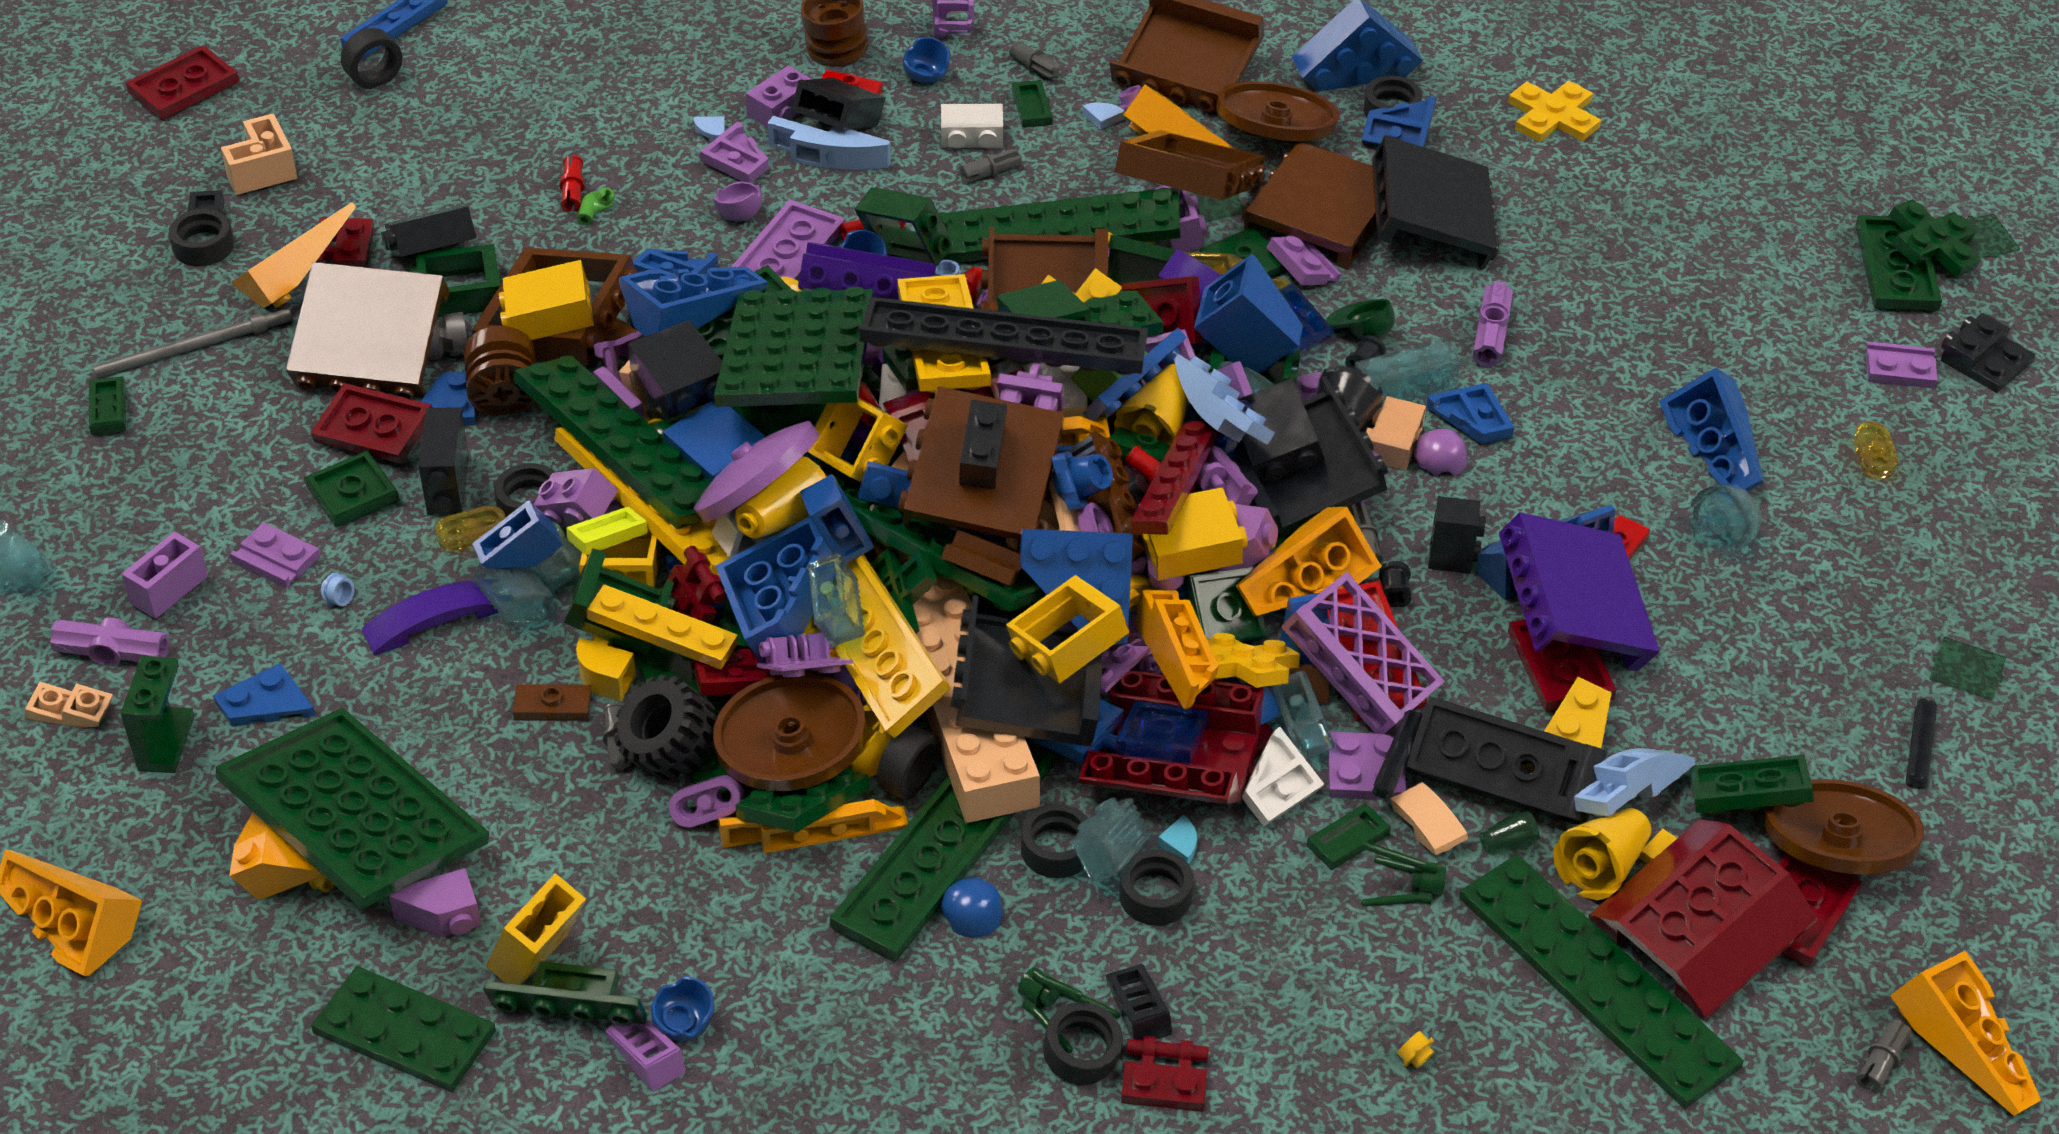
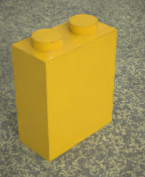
M581 260L503 278L504 292L499 293V300L503 310L500 313L502 325L519 329L527 334L531 340L594 326L590 288Z
M1223 487L1189 494L1168 535L1142 534L1158 581L1243 563V548L1248 546L1246 531L1243 526L1238 527L1235 503L1233 500H1227Z
M555 873L503 928L486 967L505 983L523 985L538 968L539 962L545 961L567 937L586 898Z

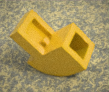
M593 635L592 641L579 638L576 652L579 675L583 685H591L592 692L597 695L621 702L636 677L634 653L622 650L623 646Z

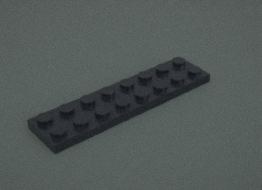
M870 297L860 327L859 342L870 343L877 347L893 345L905 347L912 351L928 349L940 351L947 355L963 353L975 355L982 359L998 357L1010 359L1017 363L1033 361L1045 363L1052 367L1068 365L1080 367L1087 371L1103 369L1116 371L1122 375H1131L1133 373L1142 374L1148 328Z

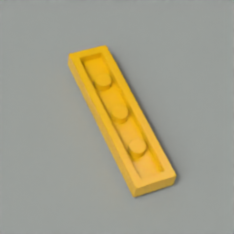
M605 584L587 609L588 620L720 670L737 646L738 635Z

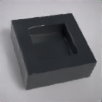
M223 191L190 192L188 212L210 209L223 214Z

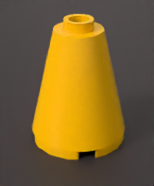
M1175 364L1166 366L1118 408L1115 414V431L1121 426L1139 434H1150L1157 441L1171 446L1179 429L1185 422L1190 404L1181 386Z
M802 456L783 474L737 508L735 518L739 530L746 536L756 539L779 533L809 517L800 491L827 476L820 466L810 458Z
M1626 808L1610 816H1603L1569 828L1560 836L1558 843L1553 849L1554 865L1560 878L1566 885L1572 882L1582 888L1583 891L1577 894L1584 898L1593 900L1609 898L1620 889L1652 833L1651 824L1641 811L1634 808Z

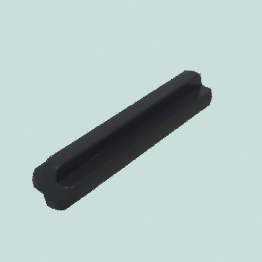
M1921 698L1917 701V706L1915 707L1906 783L1909 787H1916L1917 789L1925 788L1929 778L1937 704L1934 700L1928 701L1925 698Z
M1412 709L1405 712V716L1402 718L1373 784L1372 793L1374 796L1381 797L1384 800L1392 797L1423 716L1421 712H1415Z

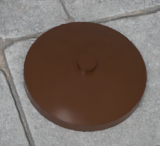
M1246 81L1230 84L1219 91L1216 104L1218 114L1229 124L1255 135L1278 140L1312 141L1323 139L1336 131L1339 120L1338 109L1324 97L1299 87L1275 82Z
M805 673L804 676L799 677L776 675L747 686L725 704L717 716L713 730V739L720 764L737 781L761 790L793 791L823 783L845 770L856 759L864 746L867 723L860 699L852 689L842 682L814 673Z
M1815 779L1811 780L1814 802H1806L1797 807H1786L1783 805L1766 807L1764 824L1771 840L1794 858L1822 869L1847 874L1887 873L1912 863L1918 857L1922 848L1924 826L1917 813L1897 797L1864 784L1844 780Z

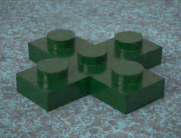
M1912 199L1894 206L1888 215L1905 231L1896 236L1892 245L1914 265L1934 257L1957 278L1975 270L1981 262V259L1965 244L1973 239L1977 231L1968 224L1964 217L1957 215L1955 212L1935 219L1926 211L1922 204Z
M887 548L870 565L917 634L920 629L913 604L937 583L931 559L927 554L918 551L902 566L899 554Z

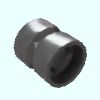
M463 312L444 314L442 320L437 319L428 360L440 359L444 353H448L451 357L464 355L467 334Z

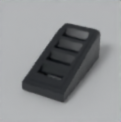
M1143 964L1105 975L1131 1039L1144 1040V1036L1160 1039L1171 1036L1170 1012ZM1136 982H1141L1142 984L1125 990L1121 987ZM1145 994H1146V996H1143V997H1140V998H1137V999H1133V1000H1130V1001L1128 1000V999H1130V998H1134V997H1138V996H1142V995H1145ZM1151 1007H1152V1009H1150V1010L1143 1011V1012H1140V1013H1137V1014L1135 1013L1136 1011H1140V1010H1143V1009H1147V1008H1151Z

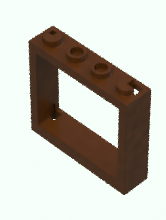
M1164 130L1120 141L1114 171L1118 174L1219 200H1224L1259 187V183L1262 184L1266 176L1264 173L1265 165H1263L1265 156Z
M527 247L523 249L506 277L581 260L588 281L605 282L591 304L594 326L577 329L575 332L568 331L531 340L534 344L535 360L551 361L563 356L572 355L579 363L589 365L595 355L593 344L603 341L608 331L612 329L619 312L625 307L626 302L619 285V278L638 273L637 269L634 268L631 255ZM503 282L472 329L473 335L487 327L503 326L500 316L503 310L499 300V293L504 292Z

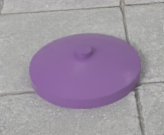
M806 421L777 431L752 446L745 442L730 454L733 460L708 485L694 507L695 512L703 522H709L738 507L797 462L813 446L819 437V433L810 421Z

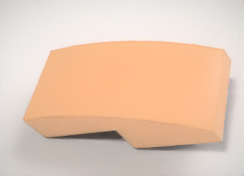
M39 682L25 708V718L82 728L98 727L112 701L113 694L77 683L73 691Z
M1423 782L1391 798L1393 810L1413 826L1416 839L1435 855L1449 851L1454 846L1468 840L1467 832L1455 815Z

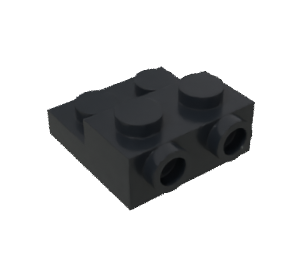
M1981 313L1977 318L1967 317L1960 328V332L1958 334L1953 331L1949 332L1941 345V348L1944 349L1941 362L1995 393H1998L2033 363L2036 354L2008 339L2011 328L1984 313Z

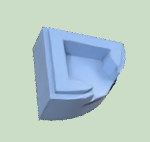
M1109 103L1083 105V115L1100 130L1125 119L1123 115L1125 110Z
M694 117L695 131L709 138V141L712 142L725 132V117Z

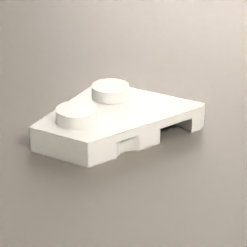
M1279 727L1270 736L1241 798L1263 827H1265L1320 790L1324 783L1282 728Z

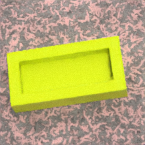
M629 506L566 528L567 540L585 555H589L592 548L600 551L648 534L647 521Z

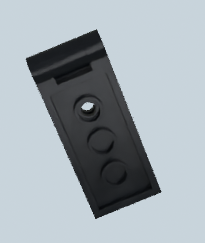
M1429 696L1406 763V770L1408 773L1556 820L1561 819L1574 825H1580L1587 822L1590 813L1576 811L1574 796L1597 781L1593 766L1605 761L1609 753L1592 745L1583 744ZM1524 764H1531L1535 769L1530 774H1524L1520 771V768Z

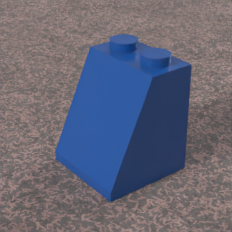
M1253 254L1204 287L1194 329L1225 355L1232 363L1240 361L1245 375L1249 379L1259 372H1267L1283 356L1292 355L1301 344L1300 338L1303 328L1301 321Z
M715 400L708 402L663 431L665 442L670 446L676 447L680 451V455L690 464L699 467L701 474L710 482L733 460L730 454L745 442L752 446L765 438L761 432L731 407H716Z

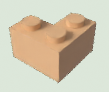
M274 113L243 121L247 141L221 147L227 178L236 195L297 179L292 148Z

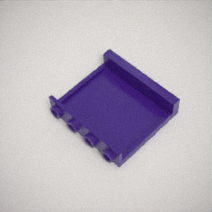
M808 242L806 253H803L798 287L808 289L827 288L829 290H846L850 287H862L863 289H873L874 297L900 300L897 279L935 276L936 264Z
M1521 512L1499 532L1535 652H1541L1552 640L1621 653L1626 670L1631 671L1640 670L1660 652L1620 534Z

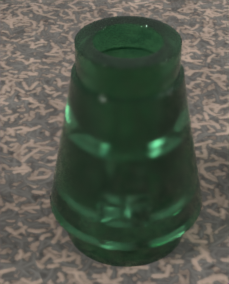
M1517 810L1486 829V831L1479 833V839L1488 855L1531 847L1534 841L1540 839V834L1532 814L1529 811L1521 813Z

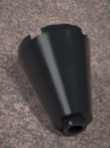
M1336 366L1335 370L1328 372V368L1324 369L1318 381L1316 395L1324 392L1321 377L1326 376L1332 387L1338 386L1346 402L1344 406L1346 410L1352 408L1360 424L1358 429L1361 432L1381 407L1384 400L1383 390L1380 386L1376 390L1371 385L1372 378L1356 369L1345 366Z

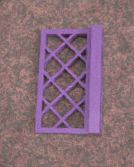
M1347 571L1311 601L1300 607L1281 626L1376 734L1388 732L1405 716L1406 711L1413 710L1445 682ZM1342 585L1352 595L1353 605L1337 602V589ZM1315 607L1329 610L1330 624L1322 623L1311 610ZM1338 612L1353 614L1354 629L1338 626ZM1362 616L1371 617L1377 623L1378 633L1362 630ZM1338 635L1354 637V652L1347 651L1341 645ZM1362 639L1378 642V656L1363 654ZM1386 643L1396 645L1402 651V660L1387 658ZM1363 663L1379 665V680L1372 679L1363 669ZM1387 667L1403 670V684L1388 682ZM1411 671L1420 672L1430 685L1427 688L1412 686ZM1388 690L1403 693L1404 707L1401 710L1388 697Z

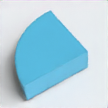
M1182 815L1158 837V845L1168 852L1179 855L1188 864L1191 862L1196 850L1197 834L1191 821Z

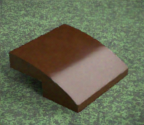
M958 529L953 543L946 544L941 556L942 559L1007 585L1013 584L1023 572L1019 565L1020 551L966 529Z

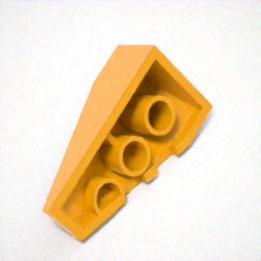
M1145 84L1123 114L1131 120L1128 126L1140 135H1144L1146 132L1151 133L1164 130L1234 148L1217 135L1211 133L1207 127L1192 118L1169 99Z
M351 202L246 271L231 283L263 309L270 304H273L275 308L281 306L292 298L289 292L300 284L311 269L312 262L317 261L356 206Z
M1327 507L1298 528L1242 579L1236 587L1253 616H1259L1287 607L1289 598L1322 592L1346 571L1359 584L1382 566L1348 507Z
M252 812L234 844L229 874L232 879L255 898L265 899L323 876L317 868Z
M4 850L0 864V895L17 915H28L36 924L32 933L38 940H42L45 937L49 939L55 947L51 955L59 964L83 976H90L132 938L142 904L141 899L116 887L12 850Z
M1966 950L1921 972L1890 995L1897 1005L1899 1012L1907 1019L1913 1030L2013 1116L2041 1101L2022 1056L2012 1051L2005 1036L2010 1031L2005 1018L1998 1019L1990 1000L1995 995L1991 986Z

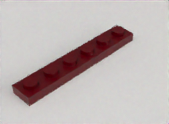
M1191 421L1182 424L1131 520L1133 534H1169L1217 439V430L1211 425L1201 421Z

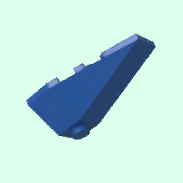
M1714 368L1659 401L1669 428L1676 436L1682 435L1691 445L1688 449L1694 456H1701L1709 465L1708 471L1731 497H1739L1764 483L1746 405L1734 378L1718 368Z

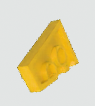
M1577 677L1544 731L1583 744L1602 748L1611 692ZM1525 764L1524 768L1532 772L1535 769L1531 764Z

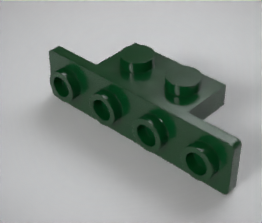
M540 961L532 986L486 981L483 988L491 1005L497 1010L506 1013L523 1010L534 1012L543 1017H553L555 1014L567 1015L585 1022L592 1021L593 1019L610 1020L621 1026H629L632 1023L645 1024L648 1016L639 998L615 995L620 979L617 969Z

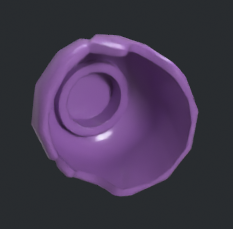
M740 181L728 185L723 190L718 189L716 197H713V201L718 213L726 220L742 222L749 220L757 214L762 205L763 196L759 185Z
M1435 429L1421 435L1415 443L1414 460L1420 468L1427 469L1434 476H1439L1442 472L1446 471L1456 476L1467 467L1468 454L1466 445L1459 434L1453 430Z

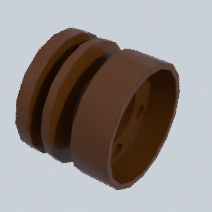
M804 0L802 2L801 16L803 28L805 29L806 49L812 60L827 66H843L863 57L868 50L863 0Z
M504 325L491 326L477 331L467 340L464 348L467 398L475 409L492 416L517 414L525 411L535 402L513 382L516 369L536 364L534 344L527 334L513 327Z

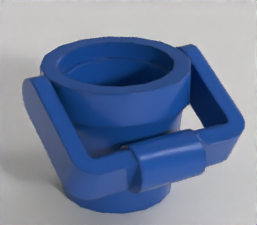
M1070 450L1052 456L1054 487L1058 495L1065 501L1070 512L1085 507L1090 496L1108 488L1112 483V467L1109 461L1100 454L1076 457L1072 456Z

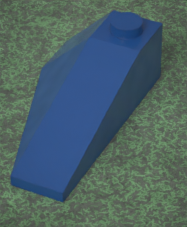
M748 267L709 268L707 274L690 273L688 269H677L676 275L660 276L658 270H647L619 278V285L634 327L644 336H649L687 320H690L695 328L698 329L735 307L738 295L751 290L762 291L767 288L768 283Z
M1608 505L1558 521L1612 533L1614 532L1615 508ZM1501 540L1494 544H1488L1478 554V575L1504 600H1507L1517 595V591Z

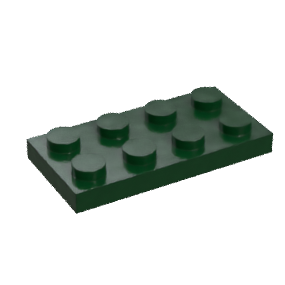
M1858 215L1855 226L1874 308L1939 311L1942 299L1932 259L1930 258L1914 265L1896 249L1892 243L1898 234L1905 231L1889 216Z
M359 966L353 969L311 1025L312 1032L315 1035L449 1092L454 1091L496 1032L494 1022Z

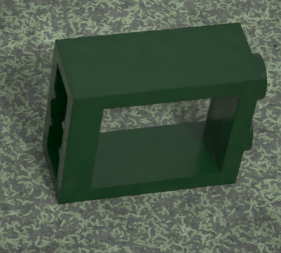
M871 187L854 208L864 229L877 233L885 241L887 255L935 263L937 267L954 245L932 199L929 197ZM898 221L912 223L915 231L902 229Z
M494 244L417 253V267L411 268L412 273L441 275L443 277L485 272L486 282L448 287L450 290L447 303H440L437 317L457 312H463V314L483 312L500 287Z

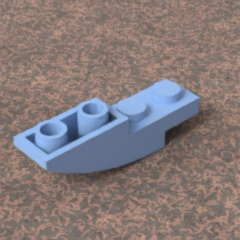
M772 116L768 121L769 146L790 151L791 161L811 166L844 170L888 168L891 164L890 141L850 129L842 130L834 126L828 132L776 116Z
M1179 354L1174 360L1181 386L1196 412L1209 425L1237 442H1240L1246 432L1268 445L1275 432L1263 425L1266 418L1250 408L1246 412L1242 411L1245 404L1237 400L1240 392L1229 386L1231 378L1216 369L1209 373L1211 365L1196 356H1193L1191 360Z
M1636 748L1618 752L1608 757L1605 761L1593 766L1597 781L1574 796L1576 811L1592 813L1596 817L1610 816L1626 802L1635 798L1637 794L1643 798L1657 796L1664 788L1679 779L1682 774L1695 765L1694 757L1647 748Z

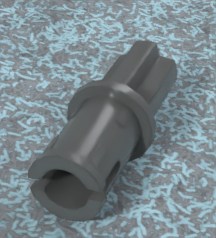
M1016 41L1012 44L1009 51L1010 56L1025 64L1027 70L1031 72L1037 71L1050 80L1060 76V64L1046 57L1044 51L1040 49L1034 50L1022 41Z
M1016 149L993 156L986 154L983 156V159L960 165L959 170L963 172L959 173L966 184L989 176L995 178L997 173L1018 167L1021 163V158Z
M1359 502L1348 507L1379 563H1381L1383 557L1377 543L1378 531L1375 526L1371 525L1366 505Z
M613 702L603 708L606 728L603 733V742L608 747L609 766L621 772L624 768L630 767L632 762L618 751L620 747L615 745L614 737L617 733L613 731L614 723L618 722L619 718L616 717L618 709L623 708L624 704Z
M1894 1020L1893 1023H1889L1878 1043L1870 1046L1868 1049L1869 1058L1856 1077L1859 1086L1869 1090L1874 1082L1875 1085L1872 1088V1092L1878 1093L1881 1091L1890 1071L1898 1067L1901 1061L1899 1055L1911 1035L1910 1027L1904 1025L1903 1021Z

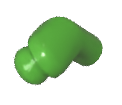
M603 187L599 191L587 194L582 200L577 215V222L590 225L594 214L611 207L615 199L614 192L608 187Z

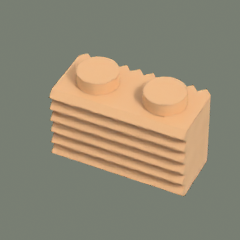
M1386 396L1383 407H1380L1374 414L1372 425L1375 427L1374 429L1368 427L1366 432L1374 446L1373 452L1378 455L1380 454L1387 466L1400 468L1401 470L1407 469L1415 443L1424 426L1425 405Z

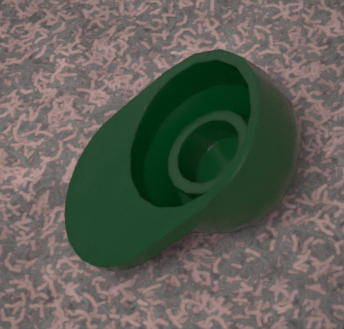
M1376 299L1344 306L1330 314L1326 318L1325 323L1328 328L1347 327L1351 334L1359 340L1366 335H1372L1379 339L1389 333L1394 326L1395 313L1390 300Z

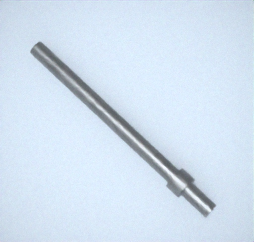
M289 308L267 315L258 313L249 316L247 321L94 365L93 370L98 379L253 332L255 335L268 332L270 327L293 321L292 314Z

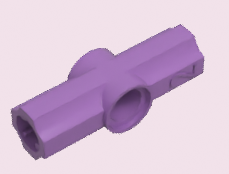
M1494 281L1493 284L1485 286L1472 356L1480 366L1491 368L1494 364L1501 363L1513 290L1504 282Z
M105 618L99 625L56 620L51 629L50 645L52 651L87 655L97 664L103 665L104 662L111 663L110 666H115L120 660L139 662L141 656L166 657L168 654L169 638L167 633L131 629L127 623L116 618Z

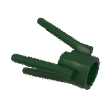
M1369 842L1362 844L1363 849L1384 856L1374 857L1375 863L1412 873L1410 888L1417 889L1418 892L1363 899L1361 901L1362 906H1381L1410 902L1431 904L1432 895L1442 896L1446 878V866L1423 861Z
M1037 967L1029 969L1022 977L1018 986V994L1025 998L1022 1008L1032 1013L1046 1030L1049 1019L1041 1011L1040 1007H1051L1060 994L1077 1002L1099 1005L1110 1012L1115 1019L1120 1017V1012L1083 995L1082 991L1052 978ZM1060 1033V1045L1067 1053H1071L1073 1051L1072 1046Z

